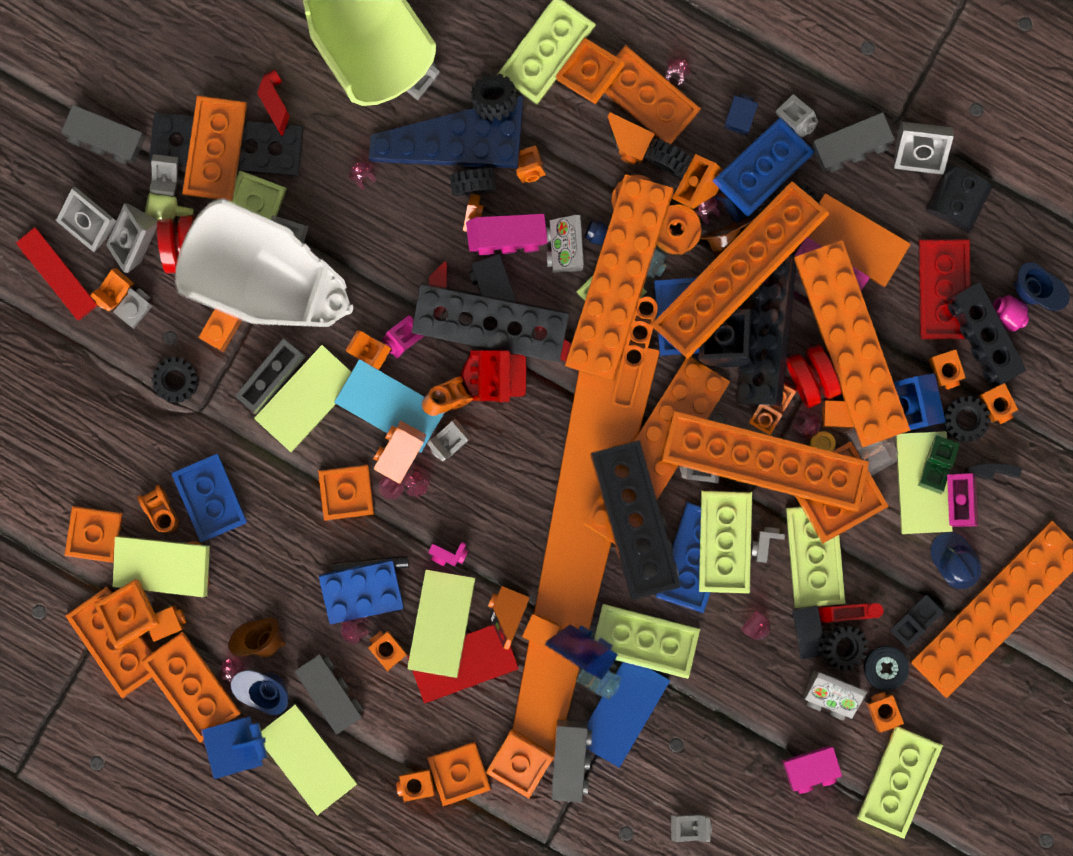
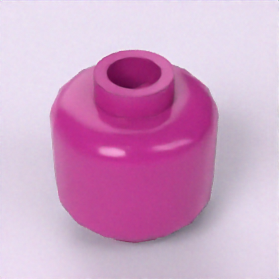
M1006 295L1002 298H997L993 303L1000 321L1009 332L1024 328L1028 323V306L1011 295Z

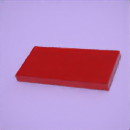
M970 239L919 240L920 340H966L960 332V324L957 318L952 316L948 309L949 303L946 298L970 285Z
M491 625L465 635L458 678L412 671L425 704L518 670L519 668L511 646L508 650L503 648L494 626Z

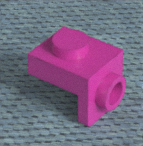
M461 542L456 554L432 544L428 553L433 555L432 561L442 566L446 562L456 566L458 562L461 564L464 562L469 550L465 549L467 544Z

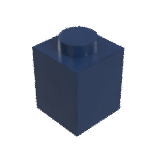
M740 94L739 97L734 96L724 125L725 129L748 135L758 103L753 102L754 98Z

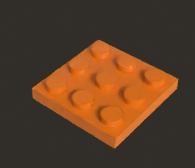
M851 441L832 451L861 459ZM868 470L858 511L795 496L822 544L889 507Z

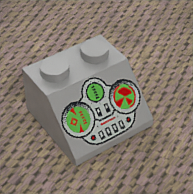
M580 215L550 220V227H546L547 241L551 242V252H547V267H552L553 273L583 271Z
M813 670L802 698L808 701L806 706L821 711L822 707L831 710V716L844 721L845 717L853 718L866 695V691Z

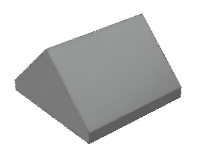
M76 187L71 189L56 219L61 226L93 252L111 234L116 224L114 218Z
M126 203L122 207L106 246L122 271L128 273L142 262L157 228L158 220Z

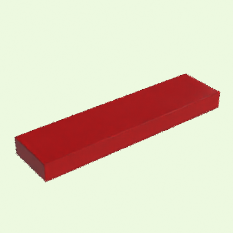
M33 228L16 242L18 247L78 321L98 306L37 228Z

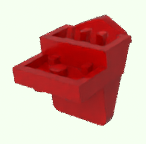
M470 350V356L467 358L460 376L463 379L467 392L473 398L472 401L510 402V397L524 396L526 394V357L519 354H510V351Z

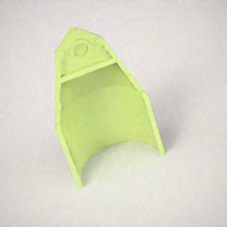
M303 0L310 37L353 103L361 106L378 105L396 98L415 85L426 74L434 61L436 43L407 0Z

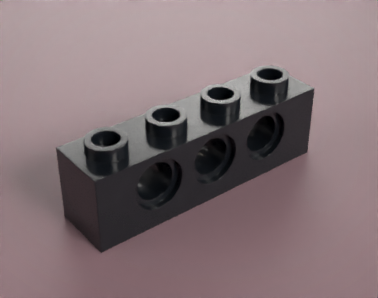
M980 282L970 284L946 298L949 303L948 309L950 313L957 318L961 334L965 339H968L972 347V355L982 365L984 369L983 375L992 386L1002 385L1027 371ZM970 308H973L976 312L975 319H972L969 315ZM982 330H985L987 333L986 342L981 337ZM994 352L999 355L998 363H995L993 360Z

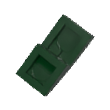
M938 435L935 436L919 479V487L939 494L944 492L947 475H949L950 469L954 465L960 443Z

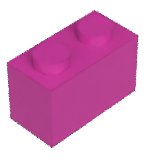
M974 474L947 475L949 525L952 527L978 526L976 476Z
M831 745L782 760L791 789L794 792L798 791L799 794L812 791L813 785L822 783L823 786L834 784L838 782L837 778L842 777L834 749Z

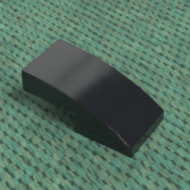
M981 464L965 468L964 473L974 474L976 477L985 480H992L994 473L1016 479L1020 478L1023 468L1006 464Z
M926 593L893 625L890 631L908 648L926 632V629L944 613V610Z
M818 606L792 610L800 659L820 656L823 652L819 650L818 646L823 645V643L819 642L820 637L823 638Z

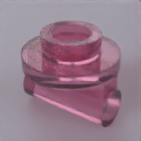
M756 611L740 630L752 639L760 640L768 635L770 620L759 611Z

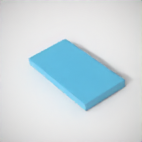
M360 359L334 402L388 433L392 425L397 427L400 420L426 434V438L419 450L420 453L444 414L441 413L437 416L428 415L422 409L424 396Z

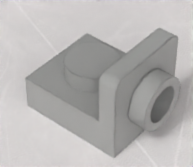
M794 94L776 110L777 115L793 128L801 138L806 134H810L818 124L814 111Z
M129 288L127 291L128 295L113 311L133 329L153 306L148 302L150 297L139 288L136 291Z

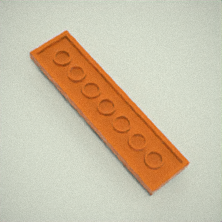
M625 174L566 360V367L614 381L674 189L672 187Z
M791 181L651 325L688 359L829 215L828 211Z
M843 240L794 257L861 447H866L910 431Z
M692 357L685 359L635 441L640 440L656 499L659 498L679 466L661 461L673 412L676 411L708 419L730 383L729 380ZM619 465L615 474L619 478H626L629 471L626 466ZM625 489L622 491V499L625 502L631 503L635 501L636 496L632 490ZM600 495L583 524L615 544L603 499ZM634 513L629 516L628 520L631 526L640 527L642 525V518L639 514Z
M676 411L672 415L661 460L853 511L859 510L869 461Z
M1049 521L910 663L945 698H948L1073 572V541L1053 521Z

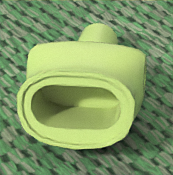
M149 193L145 213L157 220L165 218L174 220L176 216L193 215V209L178 206L175 196Z

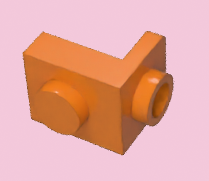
M536 145L520 151L519 167L516 169V173L522 183L535 182L540 177L546 175L539 149Z
M114 268L107 275L101 286L93 291L90 296L99 307L111 311L118 307L128 294V289L132 288L135 283L117 268Z
M357 330L346 352L379 370L391 348L364 332Z

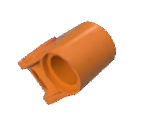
M455 377L443 384L432 387L422 400L424 412L431 416H437L470 403L473 398L467 394L462 384V377ZM433 398L437 399L439 403L434 402Z
M158 484L155 486L156 489L144 496H137V499L154 528L162 533L169 534L178 528L179 519L170 504L167 494L161 485ZM169 515L171 517V524L168 528L163 529L160 525V520L163 516Z

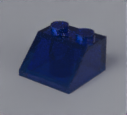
M570 624L545 643L547 647L600 680H603L618 656L617 653L611 650L612 644L601 637L596 641L591 637L593 632L582 625L577 629Z

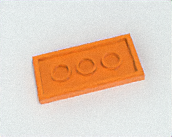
M625 45L616 55V57L624 62L625 66L604 93L648 131L654 133L655 137L672 144L700 112L701 108Z
M197 95L183 195L216 200L224 199L233 202L247 102Z
M825 193L819 203L828 211L829 215L808 238L822 247L843 240L851 265L870 277L869 279L886 287L911 244Z
M105 587L65 616L120 697L124 698L152 678L141 663V660L150 655L152 650L142 636L137 637L119 649L114 648L94 606L95 603L112 594L111 590Z
M183 631L141 660V663L199 742L203 741L202 729L228 723L241 714L238 706Z

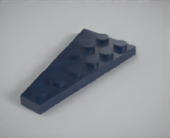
M517 97V106H514L515 110L513 113L509 111V116H501V120L494 118V121H490L489 117L483 119L472 108L372 134L369 160L370 162L518 169L524 97Z

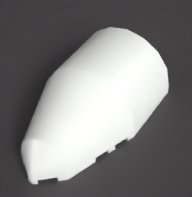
M224 199L208 204L197 216L181 247L175 278L178 292L251 324L329 327L336 323L335 321L351 314L353 311V305H350L345 291L347 287L344 279L326 262L314 255L306 244L301 243L289 228Z

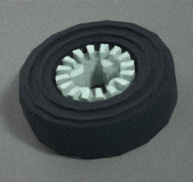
M888 645L879 646L870 651L865 658L863 666L864 675L868 682L875 688L884 691L895 690L902 686L909 673V663L904 653ZM891 662L890 670L892 672L890 674L886 672L882 674L880 672L882 670L881 663L888 664Z

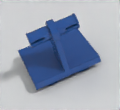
M246 717L201 730L213 779L263 765L261 759L268 758L264 744L266 738L262 737L260 723L252 724L251 717Z

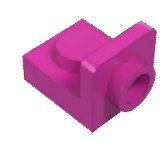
M410 315L391 328L382 338V342L391 348L389 353L393 354L396 358L402 356L408 348L424 337V335L412 333L414 320Z

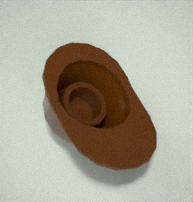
M750 215L738 223L733 222L720 229L704 233L700 238L708 240L713 254L717 258L740 235L745 226L753 222L757 216Z
M268 617L248 622L237 628L230 637L228 648L236 656L255 654L266 658L273 655L278 648L285 646L286 642L279 630L277 619Z

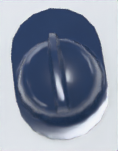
M1028 262L1019 268L1018 279L1013 285L1022 301L1032 305L1038 303L1049 310L1055 311L1062 310L1069 304L1070 295L1065 284L1047 272L1043 267L1036 263Z
M945 532L934 539L931 545V557L944 580L956 589L972 587L981 575V564L968 541L962 535L955 532Z
M246 670L237 673L232 679L231 689L238 700L269 715L280 714L288 706V690L286 689L285 682L274 673L261 674Z

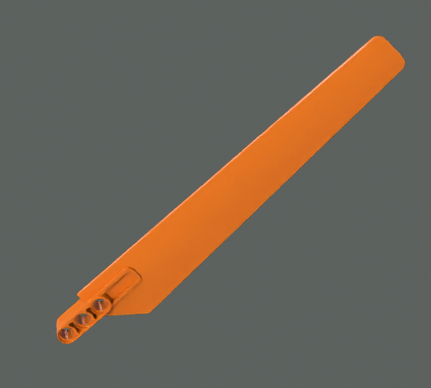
M651 297L639 299L614 381L582 371L578 373L534 614L562 626L560 632L564 634L558 647L553 646L551 650L529 641L512 729L554 755L557 721L567 720L612 543L583 524L601 495L590 454L634 442L640 432L660 353L659 350L648 348L653 330L651 324L655 321L658 309L656 301ZM648 302L652 305L653 312L650 315L640 313L639 306L642 303ZM640 326L646 329V338L638 340L634 337L633 330L636 327ZM630 351L639 352L641 355L640 362L637 364L629 363L627 354Z

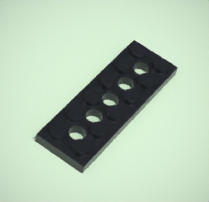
M154 112L149 156L150 163L153 154L178 157V166H187L194 116ZM245 121L238 171L299 177L303 126L287 125L284 135L281 136L273 123ZM174 134H181L184 138L183 143L178 147L172 146L170 143V139ZM248 141H255L258 144V149L256 152L249 154L244 150L245 144ZM273 143H279L283 147L282 153L278 156H273L269 153V147Z
M789 255L771 274H774L775 277L773 285L769 286V276L746 299V309H750L752 312L750 362L739 366L736 394L737 404L782 406L797 266L794 260L796 256ZM771 299L772 307L767 311L766 304ZM768 324L769 333L766 336H764L763 330L764 327ZM764 349H766L767 356L765 360L762 361L761 353ZM763 373L764 382L759 386L758 378Z
M421 283L412 333L560 362L569 312ZM439 306L445 307L448 311L447 318L438 319L434 314V309ZM467 311L472 314L473 321L469 324H463L459 320V314ZM492 316L496 318L498 322L497 327L494 329L486 328L483 323L486 317ZM512 321H517L522 325V331L518 334H513L509 331L508 324ZM537 326L544 327L547 331L546 337L542 339L536 338L533 335V329Z
M640 440L592 452L590 454L631 601L681 588ZM616 466H626L629 471L626 478L617 477L615 474ZM625 489L632 490L636 496L635 501L631 503L625 502L622 499V491ZM635 513L641 516L642 525L640 527L630 525L628 519L631 514ZM645 538L649 542V549L645 552L639 551L635 545L637 539ZM650 562L655 565L656 573L654 576H646L643 573L642 567L645 563Z

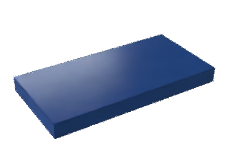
M780 117L728 165L713 182L748 217L796 172L815 151Z
M687 502L672 545V556L677 565L681 588L656 594V598L704 613L710 592H699L701 506Z
M622 662L588 720L587 730H592L591 746L586 745V749L620 768L670 680L652 669Z

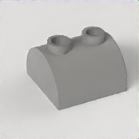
M902 121L896 140L894 169L944 175L954 137L953 128Z

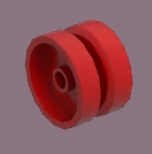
M194 215L180 216L178 230L171 218L158 219L157 221L158 249L166 274L176 273V265L181 247L189 229L196 220Z
M819 344L806 349V360L798 353L787 358L786 361L793 384L807 408L821 403L820 392L827 399L841 394L840 384L834 368Z

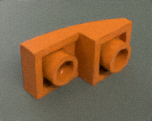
M784 382L782 406L758 405L749 423L771 435L797 389Z

